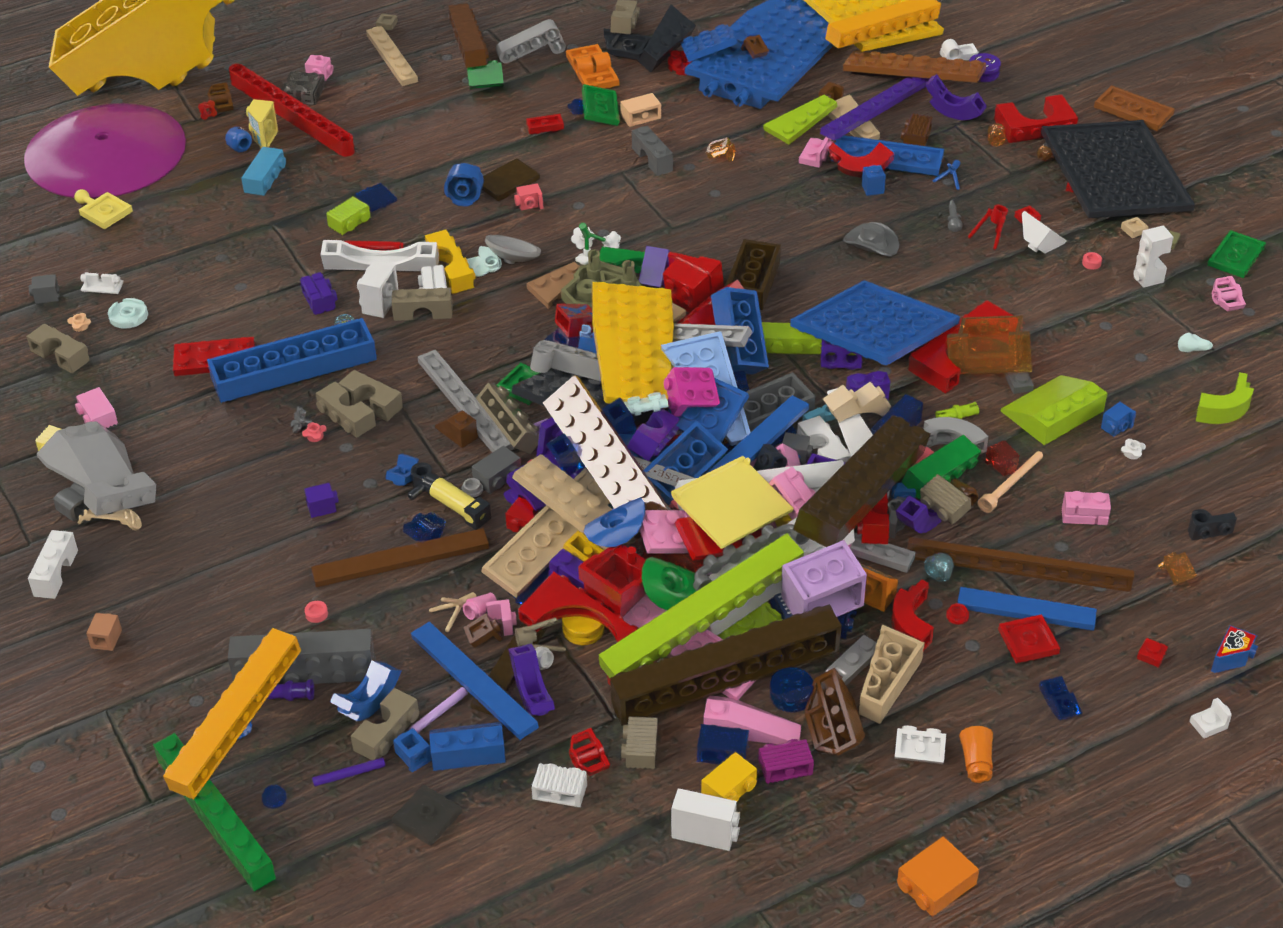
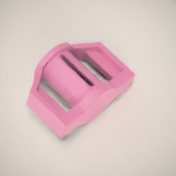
M1233 276L1215 280L1212 299L1216 305L1221 306L1226 311L1243 309L1246 303L1242 297V289L1239 284H1236ZM1228 285L1229 287L1219 289L1217 286ZM1234 300L1236 302L1226 303L1225 301Z

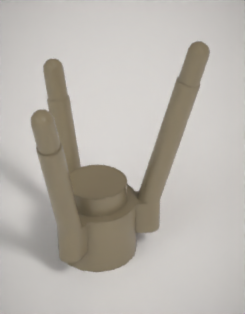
M552 618L531 626L516 628L515 637L518 647L532 644L534 648L543 646L547 647L550 651L565 652V647L533 644V642L537 641L535 629L553 626L561 623L562 619Z

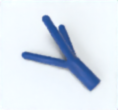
M955 160L952 165L948 163L949 169L934 178L933 182L951 173L953 174L956 189L959 190L960 186L956 170L961 164L960 161Z

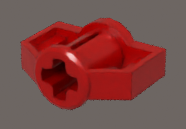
M592 728L572 735L569 756L575 768L586 771L588 776L609 769L610 763L605 755L604 748L600 740L596 738ZM589 739L591 742L573 749L574 744ZM597 758L601 761L590 767L582 765Z

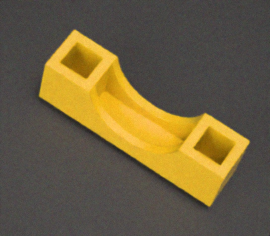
M447 230L425 235L426 242H437L439 261L449 263L444 268L446 284L448 288H451V293L454 294L474 288L473 280L476 278L474 270L469 268L466 257L463 258L459 246H456L454 237L450 236Z

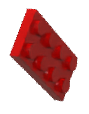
M241 337L174 344V376L210 373L207 359L255 347L254 337Z

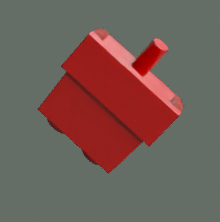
M673 252L668 253L669 267L663 272L665 289L671 290L672 303L682 307L687 312H691L714 292L724 287L721 261L702 256L696 258Z
M621 544L615 547H608L600 554L593 555L578 566L579 580L584 583V590L595 601L600 600L608 610L613 613L617 612L624 617L646 595L642 583V567L646 559L638 555L636 548L632 546L628 548Z

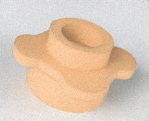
M80 313L70 317L68 323L72 324L73 330L80 332L88 328L91 320L86 318L85 313Z

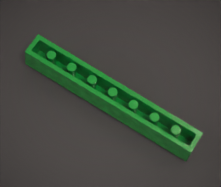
M175 733L153 744L158 763L164 771L174 762L184 746ZM208 779L194 800L183 795L253 891L276 879L271 859L210 779Z

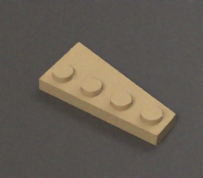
M849 94L835 100L837 101V108L827 116L835 120L856 108L858 104ZM870 120L849 132L854 137L880 139L879 131Z

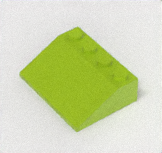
M1060 375L1001 408V412L1040 443L1046 445L1102 413L1105 408L1107 392L1094 382Z

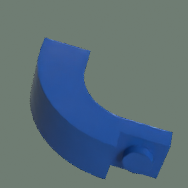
M372 660L361 684L349 694L334 693L330 702L338 706V712L356 721L365 720L380 708V703L394 689L402 671L383 661Z

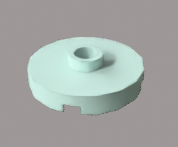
M126 298L120 303L115 302L108 310L110 323L118 328L136 327L142 324L148 316L147 306L144 305L142 300L135 298Z

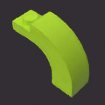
M1239 372L1235 391L1228 395L1201 393L1196 421L1208 424H1223L1241 418L1249 409L1254 388H1249L1250 383L1246 382L1248 374Z

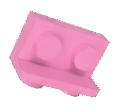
M825 137L824 140L810 138L799 157V163L820 168L822 162L827 159L828 148L833 141L828 137Z

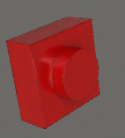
M1031 206L1015 211L1014 217L1022 224V213L1024 211L1038 221H1041V214Z
M1146 638L1138 652L1137 659L1159 668L1167 653L1168 646Z

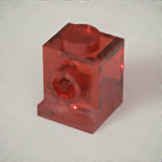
M1003 440L987 447L985 463L987 465L992 464L993 468L998 470L1002 476H1006L1018 469L1020 455Z

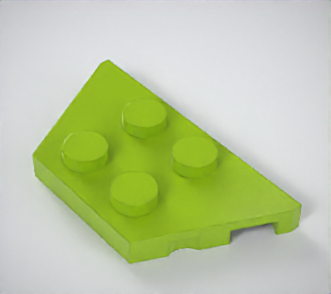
M765 602L717 636L724 640L728 636H736L752 628H760L769 625L773 621H781L783 619L775 609L770 607L768 602Z

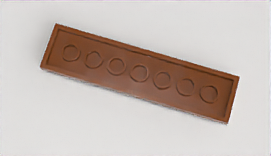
M860 50L853 51L843 64V71L931 78L937 74L942 80L978 83L986 70V63L979 60H949L945 57H914L911 54L903 56L896 53L880 54L877 51L867 53Z

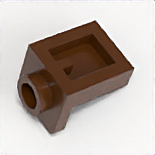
M760 35L748 36L744 39L741 50H748L753 59L765 56L769 52Z
M828 82L819 91V97L826 95L833 100L840 99L844 96V87Z
M487 613L463 627L469 643L474 648L493 636L499 642L503 640L500 632L503 630L501 624L496 618L492 619Z

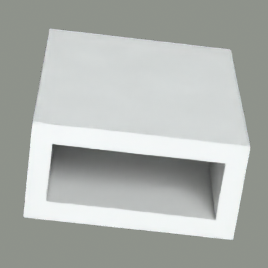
M678 788L671 808L672 838L730 851L732 842H737L740 830V827H737L740 819V812H736L737 801Z

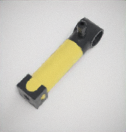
M420 462L411 467L414 489L408 493L410 500H414L420 494L426 492L463 516L465 523L475 530L491 519L490 503L481 497L474 499L434 473L428 463Z

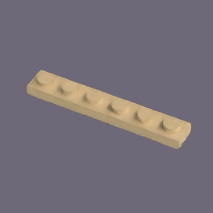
M380 26L366 30L367 37L399 83L405 86L418 82V76L384 28Z

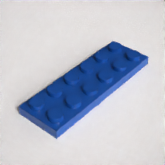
M846 135L838 138L835 142L843 151L855 157L869 154L880 142L894 153V160L886 169L939 176L944 156V149Z

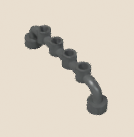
M784 524L777 528H774L772 525H766L762 529V536L755 538L753 535H747L742 541L743 545L737 549L733 545H728L723 550V556L716 558L714 555H708L704 559V566L700 567L694 575L693 587L696 591L700 590L712 582L706 574L710 572L713 574L718 573L722 566L729 562H739L743 555L749 552H758L762 545L774 542L783 534L791 533V538L799 545L805 544L809 538L794 531L793 524Z

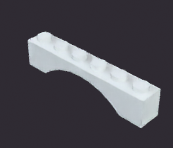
M323 240L321 259L324 269L366 270L373 260L395 264L396 271H421L422 267L438 265L439 252L437 242H417L402 249L379 251L360 248L342 240Z

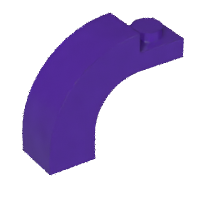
M937 74L932 76L925 85L928 92L933 96L930 100L931 105L947 117L957 120H969L980 116L987 107L978 92L968 97H959L952 94Z
M910 495L896 510L898 520L918 533H926L942 521L938 517L937 512L931 508L927 509L926 505Z
M527 644L509 649L516 684L525 710L530 715L542 716L554 710V702L545 688L537 653L533 645Z

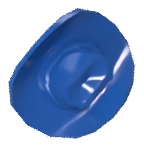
M640 497L604 513L585 525L584 534L589 541L598 546L615 547L627 543L638 533L645 516V502Z

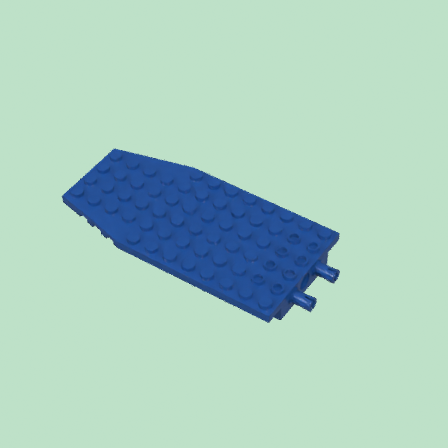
M768 0L748 10L729 27L737 44L693 60L685 67V74L700 78L699 91H702L704 96L708 95V97L716 95L732 100L736 106L739 104V107L745 104L761 109L770 100L778 102L834 46L825 39L829 22L804 0ZM760 35L769 52L765 56L753 59L748 50H741L744 39L748 36Z

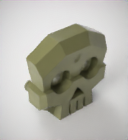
M598 250L588 251V264L580 266L573 274L574 279L561 289V299L566 304H587L592 308V282L641 286L634 271L635 264L632 261L630 266V260H626L622 263V267L600 261V252Z

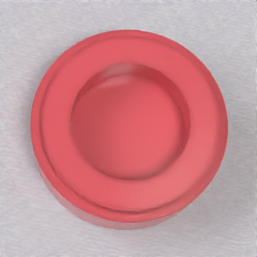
M1095 252L1084 254L1082 265L1085 268L1094 270L1101 267L1102 257Z
M322 601L308 603L305 607L306 619L312 623L324 621L328 616L327 605Z

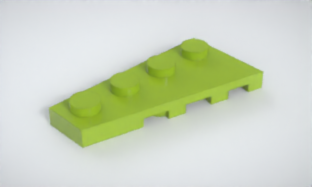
M822 95L764 124L763 129L790 145L836 109L837 101Z

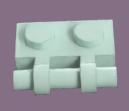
M660 392L651 393L648 397L641 399L639 396L630 397L627 399V402H623L626 415L635 414L636 416L641 415V412L651 410L657 412L661 408L668 407L665 394L661 395Z

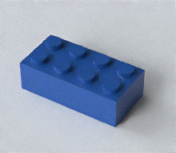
M725 287L712 294L715 325L749 326L752 330V334L744 347L726 346L733 373L754 375L768 368L757 291Z
M695 421L643 471L648 472L658 464L665 467L663 471L669 468L693 478H699L717 464L728 449L699 422ZM648 477L669 507L671 501L674 500L671 491L675 489V486Z

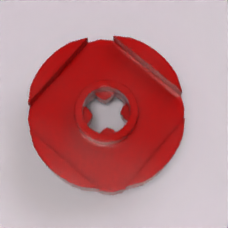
M673 50L668 57V69L671 72L672 70L676 71L677 75L686 76L685 67L692 61L688 62L684 51Z

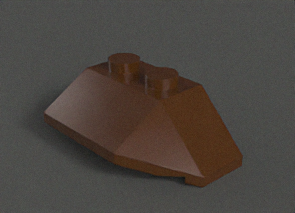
M833 668L814 679V687L808 698L805 716L815 750L817 752L840 755L859 745L865 734L854 698L838 671Z

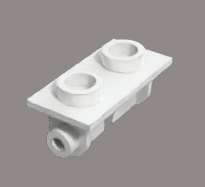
M85 272V274H81V282H84L81 291L118 294L124 280H121L116 274H102L101 279H99L98 274Z

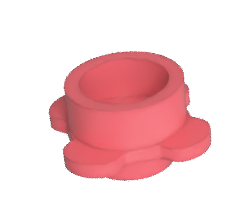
M311 422L307 425V429L302 431L303 437H307L311 442H318L323 439V432L327 428L325 425L320 426L317 423Z

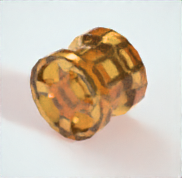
M995 123L988 128V142L993 146H1000L1006 140V129L1002 124Z

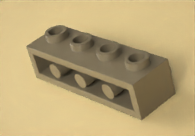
M487 383L476 399L512 446L531 454L538 445V427L528 420L529 416L518 408V402L509 396L510 392L505 387H497Z

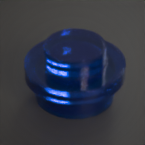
M278 785L268 786L262 794L263 805L270 809L281 807L287 799L285 790Z

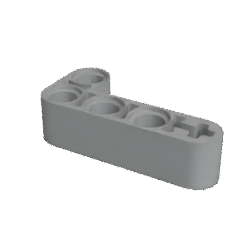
M548 19L501 41L496 45L495 49L501 62L510 63L547 44L555 54L562 53L566 46L555 22Z
M547 340L539 341L533 349L530 369L535 372L545 373L550 368L601 381L597 353Z

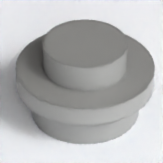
M469 478L464 481L462 491L471 497H477L482 494L483 485L478 479Z

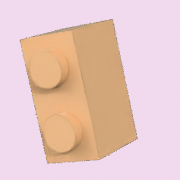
M653 93L620 101L621 117L629 127L661 119V103Z

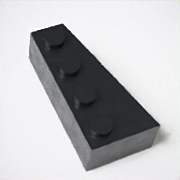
M671 4L638 62L649 72H652L670 56L673 50H677L681 46L680 42H683V39L691 36L696 25Z

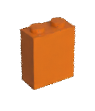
M943 836L899 868L897 883L904 893H908L922 910H926L933 917L977 884L979 869Z

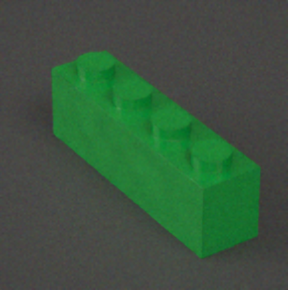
M963 434L909 468L901 483L908 489H915L916 497L920 500L921 488L930 482L933 477L939 474L948 482L954 477L959 478L966 469L969 468L971 470L979 462L977 458L981 450Z

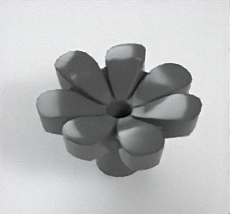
M299 406L294 414L295 420H292L290 425L293 427V433H298L301 427L307 426L312 422V419L305 418L306 410Z

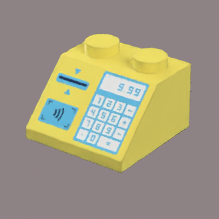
M253 99L246 110V115L249 117L250 122L249 130L252 133V139L260 148L269 147L278 132L274 102Z

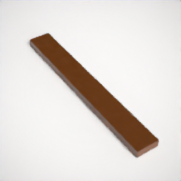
M484 528L311 566L315 586L320 587L489 549V543Z

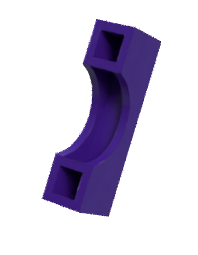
M663 408L657 412L653 411L646 425L642 423L636 430L627 448L647 461L653 456L658 457L660 452L663 451L665 446L669 444L678 432L679 427L677 424L680 419Z

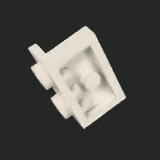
M902 726V729H897L895 759L943 764L946 734L941 733L939 729L930 728L926 731H917L916 727Z

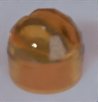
M1041 145L1037 151V157L1039 159L1042 157V161L1048 160L1052 155L1051 149L1045 145Z

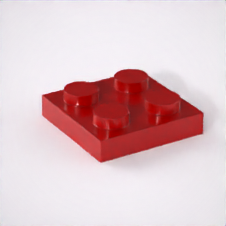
M1042 614L999 624L998 631L1016 664L1057 655L1060 652V646Z

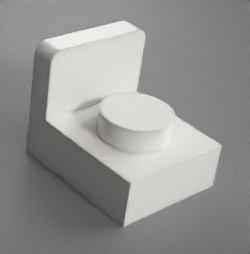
M1219 698L1213 699L1211 708L1192 715L1190 723L1203 738H1207L1228 729L1232 714L1228 706L1223 704Z

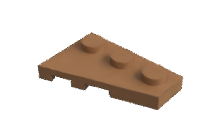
M572 262L528 282L527 289L549 309L553 305L552 302L556 299H561V289L574 279L573 274L580 266L576 262Z

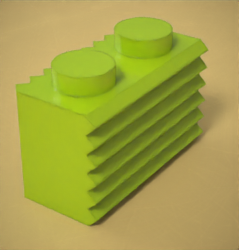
M353 196L326 213L329 228L331 227V229L336 230L341 235L352 231L356 226L371 218L369 205Z

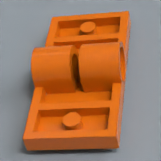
M598 44L566 50V57L582 85L586 84L600 88L619 86V78L611 67L609 53L602 52Z

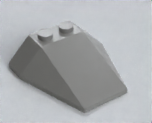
M96 421L57 430L37 453V457L47 468L84 488L87 484L106 481L113 487H124V476L134 474L125 444L114 433Z

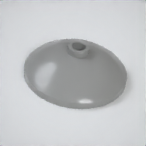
M488 235L485 238V243L490 250L509 264L526 262L537 258L541 254L539 247L517 238L502 235Z

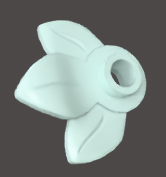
M485 246L479 247V256L467 259L469 268L474 270L475 277L484 276L488 272L498 271L502 266L501 259L489 247Z

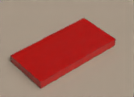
M691 517L679 518L675 521L674 524L693 561L705 559L708 555H714L715 557L723 556L724 548L721 549ZM758 529L749 535L758 538L762 536V531ZM744 537L730 545L737 549L743 545Z

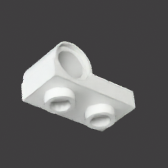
M954 39L944 41L940 50V55L949 60H969L973 55L979 53L973 43L958 45Z

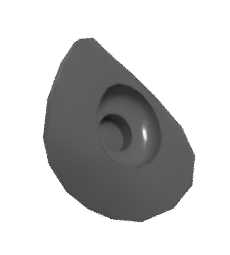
M878 222L861 224L847 233L843 239L844 242L854 247L890 257L897 254L899 249V240L895 232L890 227Z

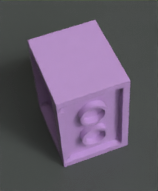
M845 540L782 565L781 597L792 615L801 614L815 607L830 604L838 617L864 606L867 574Z

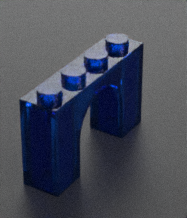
M621 398L602 408V412L618 434H635L636 426L633 416ZM565 432L546 444L554 464L569 476L585 466Z

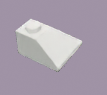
M1026 211L1022 213L1023 237L1029 242V248L1036 253L1038 250L1047 253L1065 244L1067 240Z

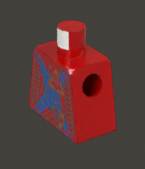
M557 304L555 323L568 338L580 336L582 325H589L591 333H593L592 308L587 304Z

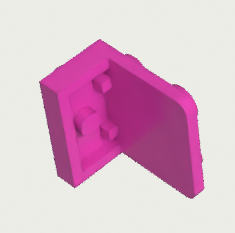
M673 367L664 379V388L668 394V407L676 417H680L687 407H716L720 403L711 368Z

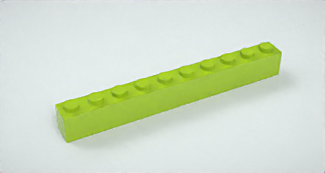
M786 533L600 653V667L611 678L618 673L628 672L637 669L641 665L652 664L660 657H666L673 648L686 644L696 633L704 632L716 620H722L736 607L744 606L748 599L761 595L771 584L779 583L782 580V565L804 557V551Z

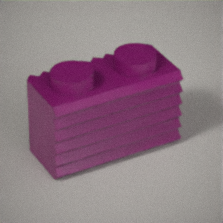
M791 739L786 743L778 745L770 743L759 748L758 761L767 784L780 780L783 781L784 779L788 780L789 778L811 776L813 774L814 760L806 739Z

